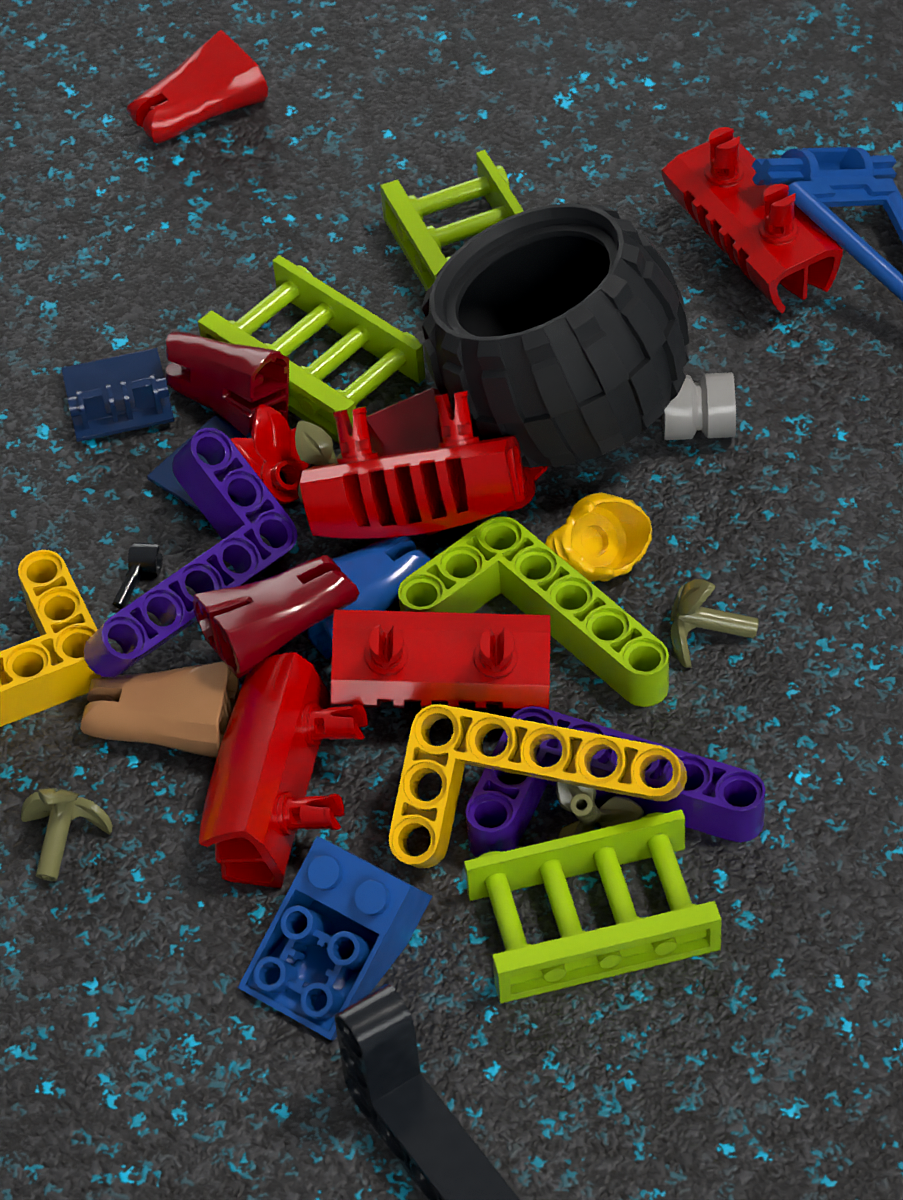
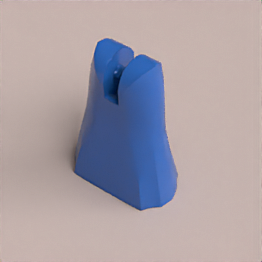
M409 536L384 538L351 553L333 558L332 560L355 583L359 590L357 600L342 610L388 611L399 603L398 588L400 583L431 559L424 551L416 550V545ZM334 614L306 629L308 630V638L311 640V643L327 659L332 656Z

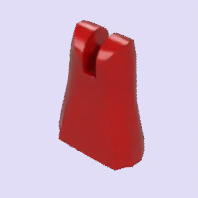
M220 30L174 71L132 101L126 111L130 118L138 126L142 127L155 143L159 144L176 137L211 117L265 101L268 96V86L255 61L223 30Z

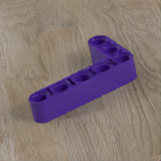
M203 428L198 430L174 456L172 468L177 481L223 540L111 616L86 641L84 659L88 667L100 676L115 677L122 674L197 621L193 609L194 597L188 593L185 586L192 588L198 594L250 584L271 569L296 544L297 529L292 519L230 438L218 429ZM198 454L202 455L207 460L208 464L204 463L199 458ZM229 495H231V496H233L234 498H236V499L238 500L240 506L237 505V504H235V503L231 500V498H230ZM260 535L265 537L272 547L265 544ZM223 560L233 566L235 573L225 566ZM147 612L154 614L159 619L161 626L154 624L148 617ZM108 638L116 641L122 648L123 653L115 651L110 646Z
M525 707L515 712L511 717L665 747L671 750L683 762L687 771V782L684 789H692L691 791L683 790L676 798L669 801H653L596 790V799L606 802L613 796L628 797L636 801L643 808L646 815L656 812L668 813L682 809L685 816V827L733 842L750 841L763 830L766 789L758 775L750 771L542 707ZM505 730L491 757L497 756L505 750L508 743V736ZM558 739L543 741L536 752L538 764L541 767L555 765L562 756V745ZM611 749L598 751L590 762L593 776L604 778L611 775L617 766V755ZM656 760L647 767L645 781L649 787L661 788L670 782L673 776L671 762ZM485 768L467 803L465 811L469 849L475 858L491 851L505 852L517 849L547 785L556 786V782ZM736 805H743V806H746V807H735V806H736ZM487 826H498L495 828H485Z

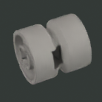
M733 372L704 374L699 383H694L690 375H686L678 395L670 401L662 414L664 440L692 439L697 430H701L706 438L735 437L736 397Z

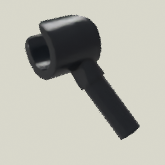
M138 542L131 545L128 553L126 578L112 602L116 608L123 609L126 606L137 583L140 581L142 573L157 575L160 573L163 556L161 553H158L159 544Z

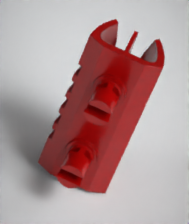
M717 128L710 133L709 141L677 155L661 169L663 181L668 192L780 313L783 314L786 307L778 295L777 286L779 283L802 300L807 298L808 285L828 292L840 267L843 249L794 204L796 193L789 196L788 185L757 186L752 180L756 174L752 164L756 159L740 143V136L736 138L733 136V128Z
M468 391L454 393L455 415L447 393L434 396L437 402L443 442L438 443L439 447L378 456V452H372L366 407L353 409V428L347 409L335 411L333 415L336 419L342 458L337 459L338 463L313 466L303 470L299 482L312 535L345 539L419 535L457 527L500 513L525 500L520 444L515 435L487 440H479V436H473L467 399Z
M334 610L331 706L343 707L360 704L363 707H379L382 702H393V708H405V702L421 701L422 709L432 705L433 701L448 702V706L458 708L459 702L475 703V710H486V704L498 705L502 711H518L530 706L549 709L550 615Z
M296 652L265 658L259 665L247 673L231 713L215 762L201 820L199 844L206 847L215 844L216 861L221 863L222 879L230 882L282 889L298 829L339 830L341 828L336 819L337 816H344V804L340 795L307 796L322 740L327 738L331 740H363L365 737L359 727L368 726L367 713L360 704L331 707V695L315 667Z

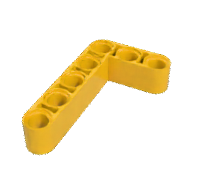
M38 550L26 555L18 567L27 609L40 636L0 651V727L87 694L91 679L103 677L93 672L84 659L86 641L98 629L64 560L59 554L51 550Z
M442 704L429 705L422 708L416 714L411 726L389 832V846L392 854L399 861L417 868L433 867L445 857L449 846L465 764L653 801H669L676 798L685 787L687 771L683 762L671 750L662 746ZM449 718L453 724L451 739L442 746H433L429 739L431 726L440 719ZM494 729H504L508 736L505 750L494 757L486 756L483 751L485 735ZM548 739H558L562 745L560 760L553 766L541 767L536 759L539 745ZM603 749L615 751L617 755L615 771L604 778L593 776L590 769V762L593 756ZM656 760H667L671 762L673 767V776L670 782L661 788L649 787L645 781L647 767ZM429 773H438L442 780L440 794L433 800L423 801L418 793L420 780ZM425 827L431 836L430 846L424 854L412 856L407 848L408 836L414 829Z

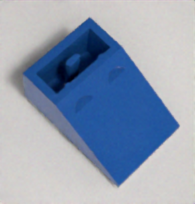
M317 836L238 988L334 1041L337 1037L335 1014L372 992L407 946L432 895L344 848Z

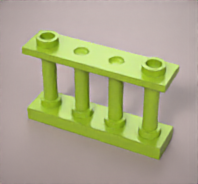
M485 150L476 152L478 178L416 199L414 195L408 196L398 179L380 185L384 221L426 291L434 283L435 275L451 257L445 258L441 247L475 236L507 217L524 212L510 190L505 170L501 165L495 166ZM481 196H485L492 207V210L436 229L432 225L426 227L423 222V216Z
M278 255L272 260L276 289L236 322L233 320L228 321L211 310L198 321L200 336L226 343L280 351L284 356H289L325 325L343 335L339 341L308 367H299L289 360L288 410L304 421L321 427L333 440L339 443L336 419L333 412L347 409L353 428V409L356 408V405L397 370L417 383L422 382L426 378L423 344L408 332L403 333L315 278L305 267L301 265L296 266ZM290 302L308 313L272 344H264L251 336V334ZM361 347L379 358L374 365L343 391L340 389L335 390L322 382L324 378Z
M682 809L668 813H650L639 820L505 852L491 851L480 855L478 858L464 861L469 900L490 898L505 947L504 952L492 954L494 981L500 1004L721 950V917L716 903L711 901L699 905L692 904L674 853L685 850V816ZM653 858L671 911L641 918L637 917L620 865ZM598 870L616 924L596 930L584 931L582 930L566 878ZM544 883L561 938L531 945L527 944L511 891Z

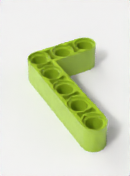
M499 516L484 521L400 583L398 588L400 611L474 613L502 593L525 614L550 615L551 636L628 702L635 706L649 707L662 702L668 694L669 653L663 642L523 525L510 517Z

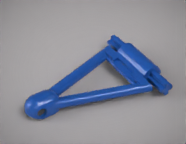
M859 147L793 148L787 150L781 158L756 159L753 162L752 167L756 174L752 180L757 186L788 185L789 196L796 193L794 204L903 302V275L828 208L883 205L903 243V198L893 181L897 173L892 167L897 161L892 155L870 156L867 151Z

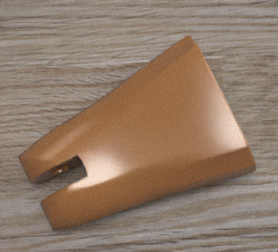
M223 661L161 672L91 679L87 696L90 703L85 705L80 729L84 734L100 739L149 743L217 758L231 713L240 692L239 678L234 675Z

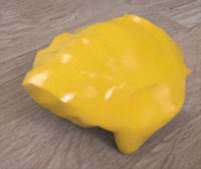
M600 492L580 499L572 507L566 523L547 537L545 545L590 582L598 580L606 582L617 576L629 573L633 566L641 561L652 541V525L650 518L633 500Z

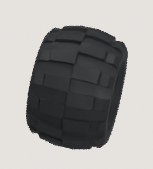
M581 203L552 204L529 209L499 221L471 238L450 257L435 275L436 279L424 297L422 311L425 317L422 328L425 341L423 345L428 370L440 395L448 394L455 415L454 393L468 391L467 399L473 436H479V440H487L515 435L520 444L523 467H559L580 463L604 455L624 445L646 430L664 413V409L678 395L686 379L683 368L689 361L687 345L690 343L684 300L671 269L644 232L638 233L630 220L620 219L616 210L602 205H583Z

